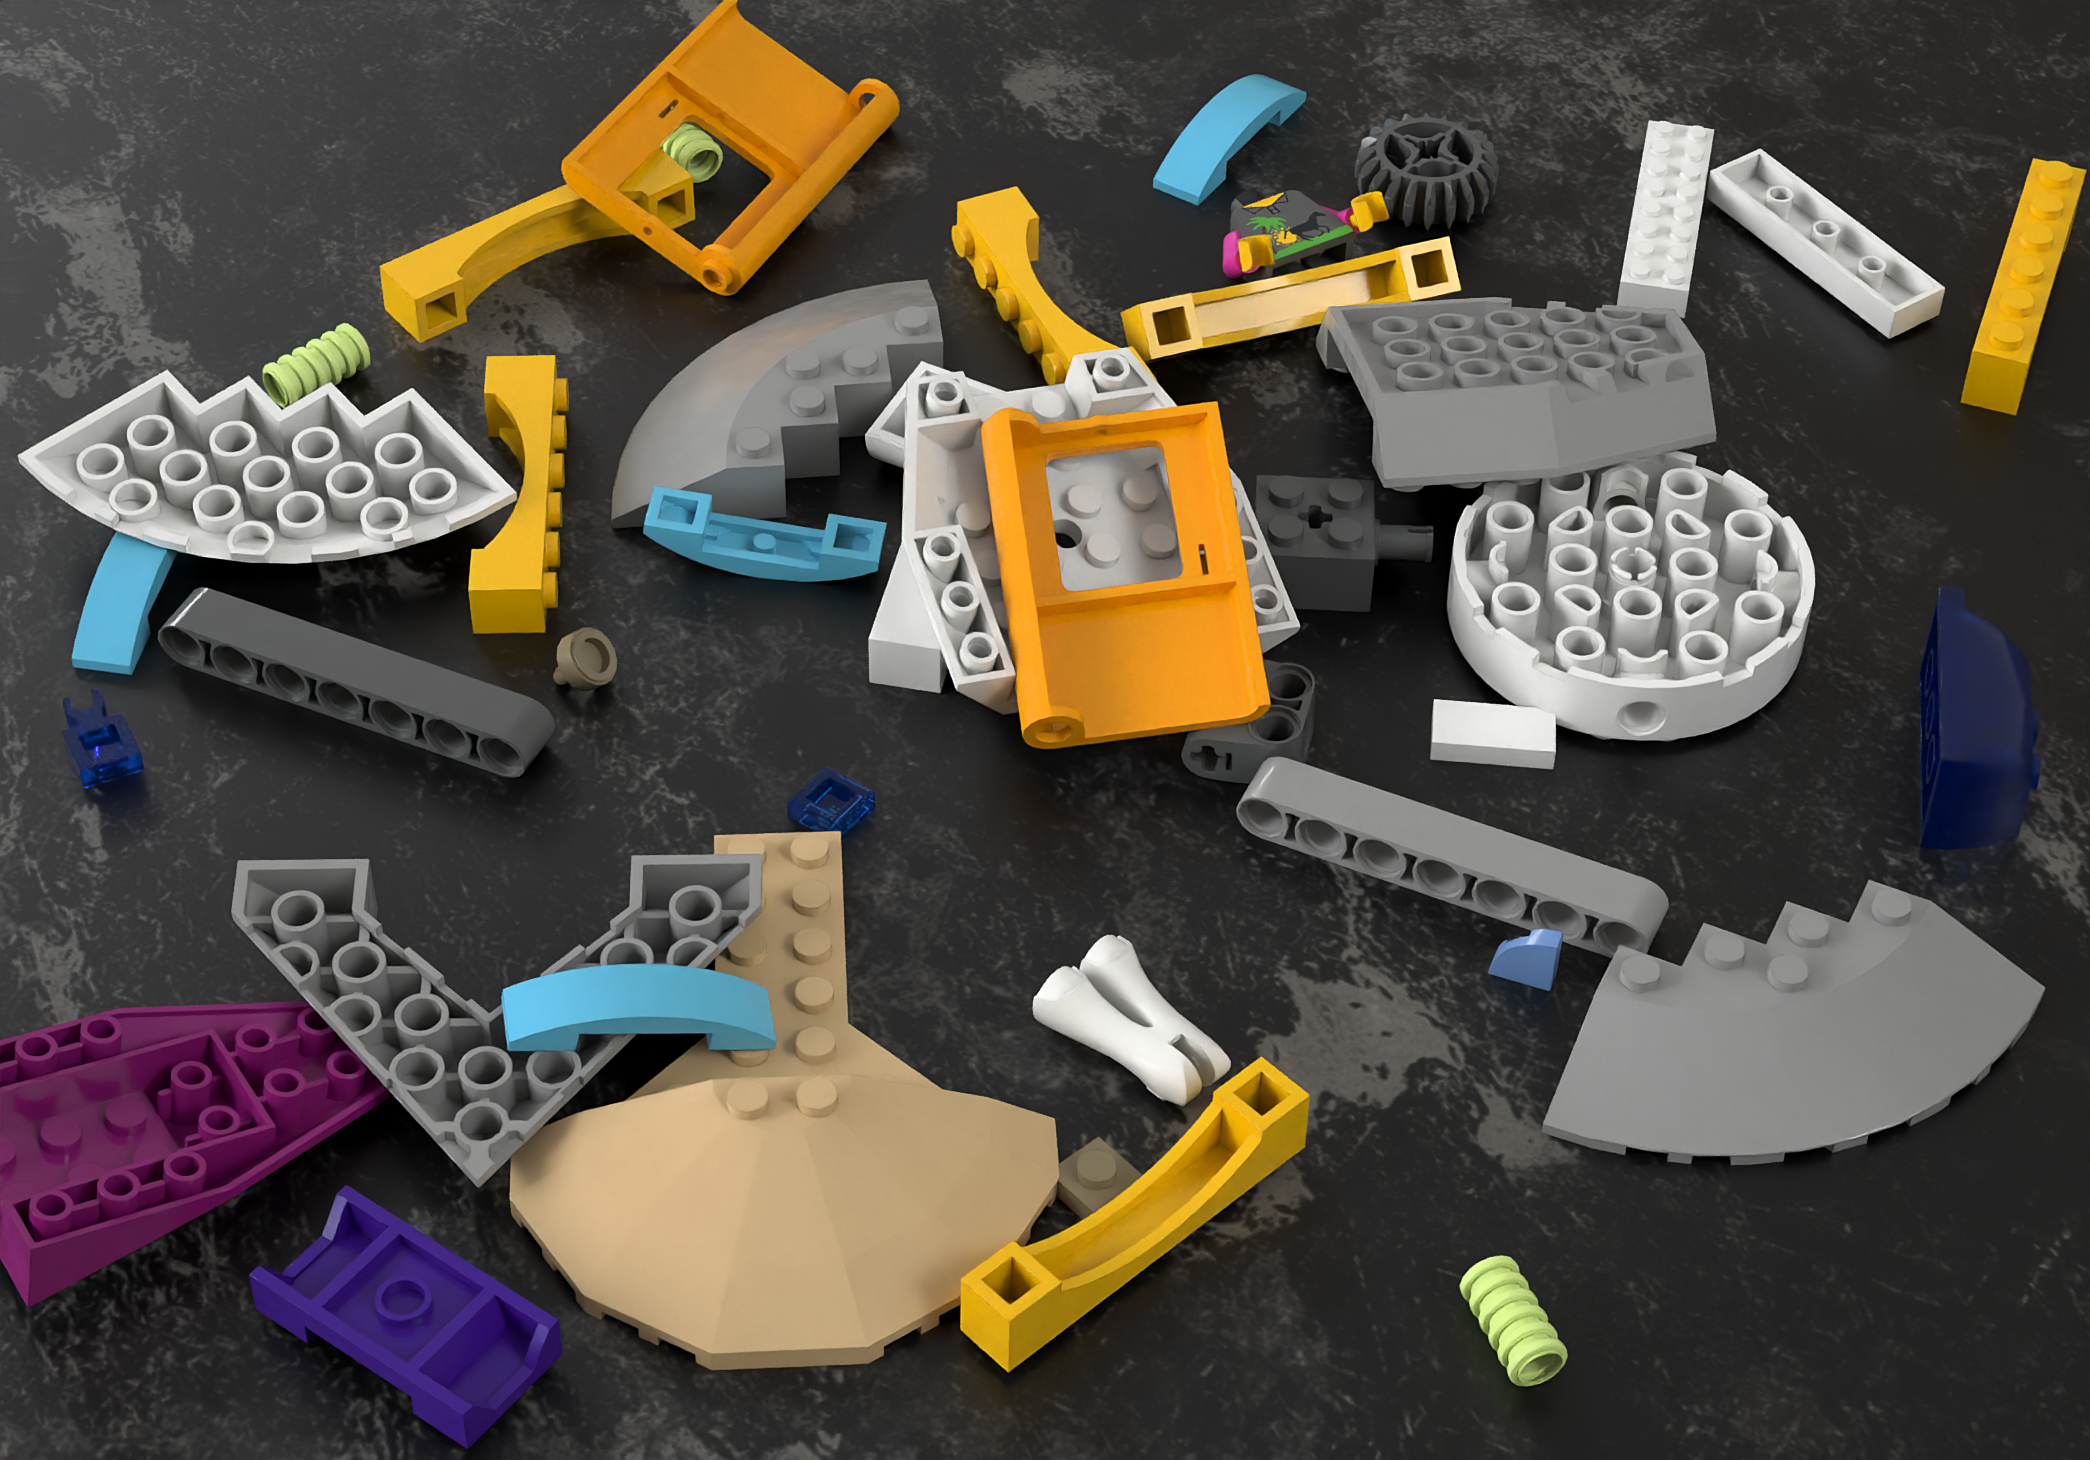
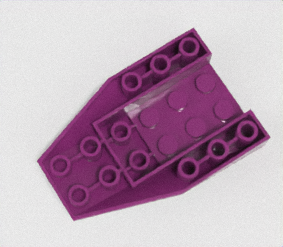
M308 1001L118 1008L0 1040V1259L27 1308L232 1199L390 1098L391 1092Z

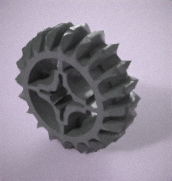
M1427 112L1421 118H1413L1405 113L1402 121L1390 118L1385 120L1383 127H1371L1369 137L1362 139L1361 147L1358 149L1354 176L1357 178L1356 186L1360 190V195L1374 191L1382 192L1389 219L1386 221L1400 219L1404 221L1406 228L1414 223L1424 225L1428 231L1431 225L1440 224L1445 229H1449L1453 221L1468 224L1471 215H1483L1485 206L1492 203L1493 195L1496 193L1499 165L1497 164L1498 156L1494 153L1493 142L1484 140L1483 131L1468 130L1467 121L1453 123L1449 121L1447 115L1440 119L1430 118Z

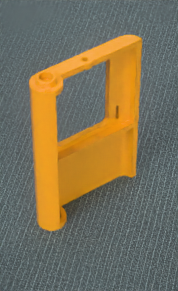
M723 0L562 160L561 165L563 178L576 194L699 281L708 290L725 296L734 295L742 288L896 120L900 112L899 100L887 84L877 79H864L848 94L746 21L738 11V0ZM864 93H872L876 95L866 105L864 101ZM685 122L698 124L766 173L771 179V182L713 244L705 246L702 251L663 224L658 217L649 214L618 191Z
M1218 402L1114 415H1096L1091 418L1039 424L1035 416L1018 408L1001 409L989 417L982 424L980 433L1011 658L1016 672L1015 687L1021 731L1025 743L1041 749L1064 748L1239 725L1252 722L1268 712L1271 702ZM1146 447L1159 448L1163 452L1183 567L1182 574L1177 578L1083 591L1067 590L1062 583L1046 475L1047 464L1052 460Z

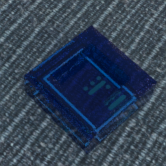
M825 766L787 802L788 818L814 832L841 831L842 841L876 808L875 792Z

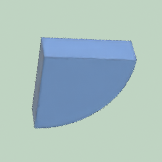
M1535 929L1531 930L1529 936L1520 937L1512 941L1511 939H1506L1499 945L1488 974L1551 991L1557 976L1564 932Z

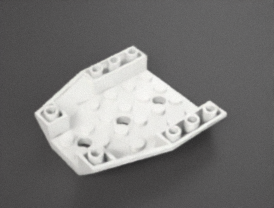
M1128 347L1074 355L1065 383L973 397L963 371L907 380L902 542L956 691L1003 715L1017 713L1019 709L1015 687L1016 672L1011 658L981 441V426L995 412L1005 408L1021 409L1035 416L1039 424L1091 418L1096 415H1114L1176 407L1175 402ZM1146 447L1052 460L1047 464L1046 475L1055 533H1064L1070 536L1077 545L1073 548H1062L1057 544L1062 583L1067 590L1083 591L1177 578L1182 574L1183 567L1163 452L1159 448ZM1229 467L1260 646L1263 654L1297 633L1300 629V623L1241 480Z

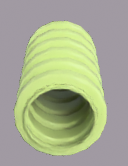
M685 122L660 147L693 176V183L706 181L715 175L723 160L722 150L719 145L713 141L711 136L702 127L694 122Z
M342 323L336 327L335 332L327 331L323 333L321 340L312 339L307 343L306 348L298 347L294 349L292 356L289 354L279 357L277 364L275 362L266 364L263 368L265 388L274 402L285 409L329 382L335 386L340 383L342 377H352L356 369L364 370L370 365L368 345L356 328L348 323Z
M1500 1255L1482 1260L1470 1268L1460 1283L1461 1294L1469 1302L1473 1315L1479 1319V1325L1482 1331L1488 1335L1492 1348L1497 1351L1499 1361L1507 1368L1510 1380L1517 1386L1528 1387L1541 1384L1555 1376L1565 1365L1568 1358L1567 1349L1558 1340L1555 1328L1548 1323L1547 1314L1539 1307L1535 1294L1529 1290L1528 1282L1520 1274L1516 1261L1511 1257Z

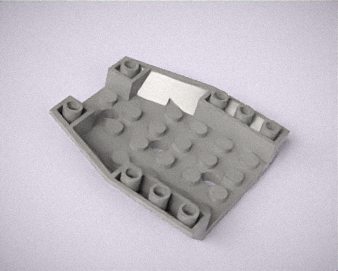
M1500 297L1330 306L1326 311L1316 336V348L1326 369L1333 368L1338 372L1351 373L1374 420L1372 464L1384 488H1392L1401 492H1415L1427 485L1450 484L1457 488H1475L1480 486L1482 482L1506 480L1514 484L1529 485L1538 482L1540 478L1562 477L1716 442L1717 432L1705 353L1674 309L1602 305V308H1596L1595 313L1582 312L1576 308L1566 307V302L1548 301L1546 309L1512 307V298Z

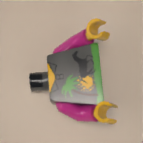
M1252 190L1240 193L1232 202L1230 233L1223 240L1224 273L1231 279L1244 277L1246 282L1250 283L1352 260L1354 235L1371 229L1375 222L1389 219L1382 192L1374 191L1360 195L1351 201L1352 207L1341 212L1320 206L1296 190H1288L1266 199H1262Z

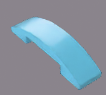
M1258 74L1243 77L1228 85L1198 112L1181 133L1153 179V188L1198 206L1226 179L1227 161L1267 122L1280 126L1306 101V92Z
M654 486L644 522L643 534L660 545L699 563L756 578L798 582L841 580L878 571L887 523L828 514L825 530L714 513L711 512L712 495Z
M116 531L99 564L84 605L71 658L73 667L132 675L151 634L148 614L177 553L185 552L160 547Z
M668 964L594 966L527 980L503 989L501 996L508 1051H575L579 1034L706 1033L708 1050H774L776 1045L767 989L734 975L708 969Z

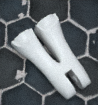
M1106 935L1099 939L1081 961L1079 970L1075 966L1072 968L1063 966L1057 969L1046 980L1038 994L1034 996L1032 1009L1034 1018L1038 1022L1119 1062L1135 1074L1147 1086V1089L1162 1101L1168 1100L1177 1105L1184 1106L1201 1092L1202 1086L1212 1085L1224 1076L1231 1067L1229 1057L1218 1044L1179 1014L1159 994L1144 973L1133 945L1120 935L1118 937Z

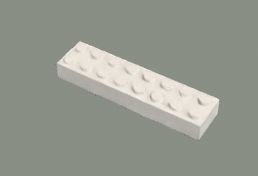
M1649 120L1617 306L1674 309L1680 318H1685L1714 129Z
M1762 149L1753 151L1710 171L1707 199L1890 339L1940 314L1945 292L1944 286Z

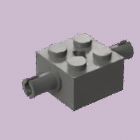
M1257 475L1254 514L1293 609L1370 612L1374 566L1378 565V560L1418 561L1431 564L1433 525L1380 524V518H1375L1374 480Z

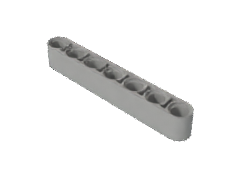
M1277 756L1265 760L1236 808L1237 818L1242 826L1251 834L1262 839L1530 931L1548 929L1564 932L1563 942L1609 958H1613L1619 945L1647 954L1669 908L1665 892L1656 883L1646 878L1289 758Z

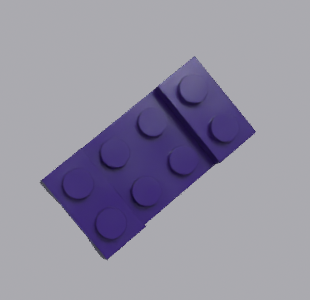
M348 1185L337 1193L322 1235L284 1271L258 1266L249 1274L256 1310L306 1343H309L318 1335L411 1396L413 1413L467 1449L563 1354L560 1325L557 1318Z

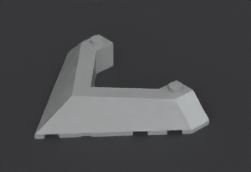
M762 854L631 855L629 907L610 921L611 930L586 949L579 944L541 973L540 977L568 970L616 964H668L704 969L762 913ZM369 859L238 860L231 910L234 922L478 1188L637 1035L579 1034L575 1051H508L502 1004L491 1013H488L474 1000L470 999L466 1002L445 984L444 976L410 947L403 950L383 933L382 924L376 920L377 902Z

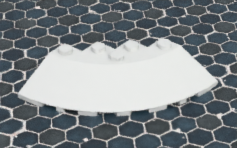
M166 370L18 455L20 464L48 490L81 513L116 531L172 550L202 557L248 563L298 564L345 560L389 552L440 537L477 522L517 500L516 491L413 388L364 416L331 382L282 410L250 376L200 404Z

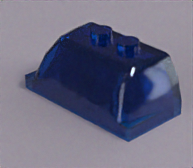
M1939 587L1918 672L1920 847L1942 850L1989 847L2019 835L2030 790L2037 789L2041 769L2040 753H2033V747L2038 734L2039 711L2032 709L2030 666L2026 656L2003 629L1964 605V589Z

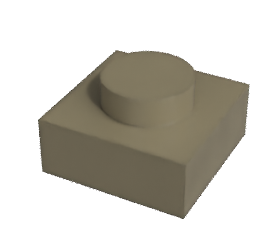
M1097 1137L1058 1164L1057 1197L1083 1220L1112 1201L1143 1175L1100 1137Z

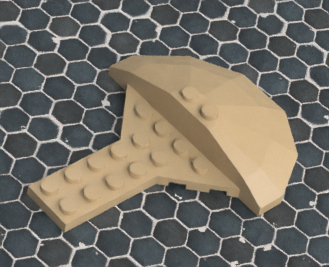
M841 831L714 835V854H762V913L715 958V971L734 975L767 989L776 1036L774 1050H708L707 1038L705 1036L625 1101L578 1112L541 1127L511 1156L509 1197L511 1215L521 1228L525 1226L541 1246L544 1259L553 1271L558 1269L575 1291L576 1301L586 1313L599 1319L608 1314L638 1328L639 1337L656 1345L665 1340L695 1354L697 1364L710 1370L869 1364L884 1355V1346L917 1329L920 1334H923L938 1326L940 1315L961 1304L962 1277L1012 1240L1020 1247L1025 1246L1030 1238L1031 1227L1045 1206L1051 1207L1057 1198L1059 1161L1055 1118L989 1097L943 1090L848 1023Z

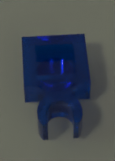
M97 689L91 690L94 705L86 710L73 708L69 697L63 700V709L69 729L62 731L65 747L83 788L145 770L141 751L123 712L108 716L104 696Z

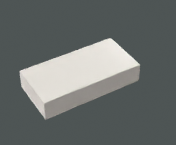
M1434 699L1431 721L1430 760L1553 769L1556 754V715L1538 707Z

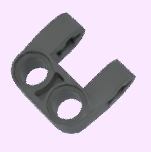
M1263 659L1271 702L1269 711L1262 717L1244 724L1188 731L1181 754L1185 766L1191 772L1204 778L1250 784L1261 764L1268 758L1278 756L1305 764L1314 732L1315 678L1311 671L1298 664L1279 663ZM1209 746L1214 747L1215 751L1210 750Z

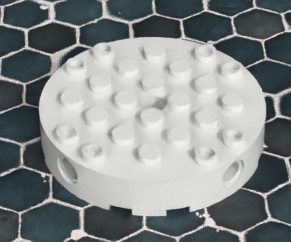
M1680 451L1667 452L1562 477L1540 478L1538 482L1529 485L1514 484L1507 480L1491 481L1485 483L1483 494L1474 504L1465 507L1457 524L1447 591L1449 625L1461 653L1474 671L1490 687L1517 706L1538 707L1556 715V724L1559 726L1590 734L1599 739L1613 738L1669 742L1679 738L1701 735L1730 726L1763 708L1784 688L1797 668L1803 650L1815 590V568L1806 540L1794 520L1790 516L1782 518L1767 504L1768 494L1751 481L1731 470H1728L1721 476L1713 471L1696 466L1697 456Z

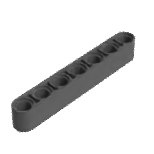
M204 587L195 589L158 631V640L163 650L173 660L186 667L504 777H520L555 732L556 724L549 710L540 702L528 696Z

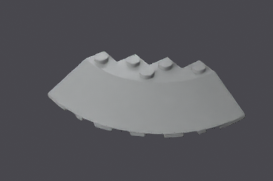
M928 280L885 283L843 291L807 301L767 316L731 334L698 356L673 377L653 399L633 428L619 459L612 489V528L644 526L654 486L712 495L711 512L751 519L787 517L785 479L840 475L839 437L865 436L891 402L892 397L897 394L921 361L943 369V338L938 306Z
M1868 880L1850 922L1786 901L1766 944L1703 923L1682 966L1619 945L1595 992L1543 1122L1541 1133L1589 1148L1625 1155L1626 1147L1668 1153L1667 1162L1691 1164L1693 1156H1729L1731 1165L1783 1162L1785 1153L1806 1151L1825 1147L1834 1153L1866 1144L1868 1135L1906 1122L1909 1126L1920 1122L1948 1106L1951 1096L1968 1084L1973 1083L1977 1085L1989 1073L1991 1064L2007 1048L2011 1049L2024 1033L2044 995L2045 987L1932 901Z

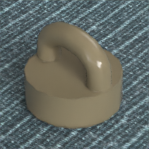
M592 627L581 628L562 638L557 647L556 658L558 667L554 671L553 680L558 685L569 683L572 687L581 691H591L611 681L616 673L617 657L610 640L601 631Z

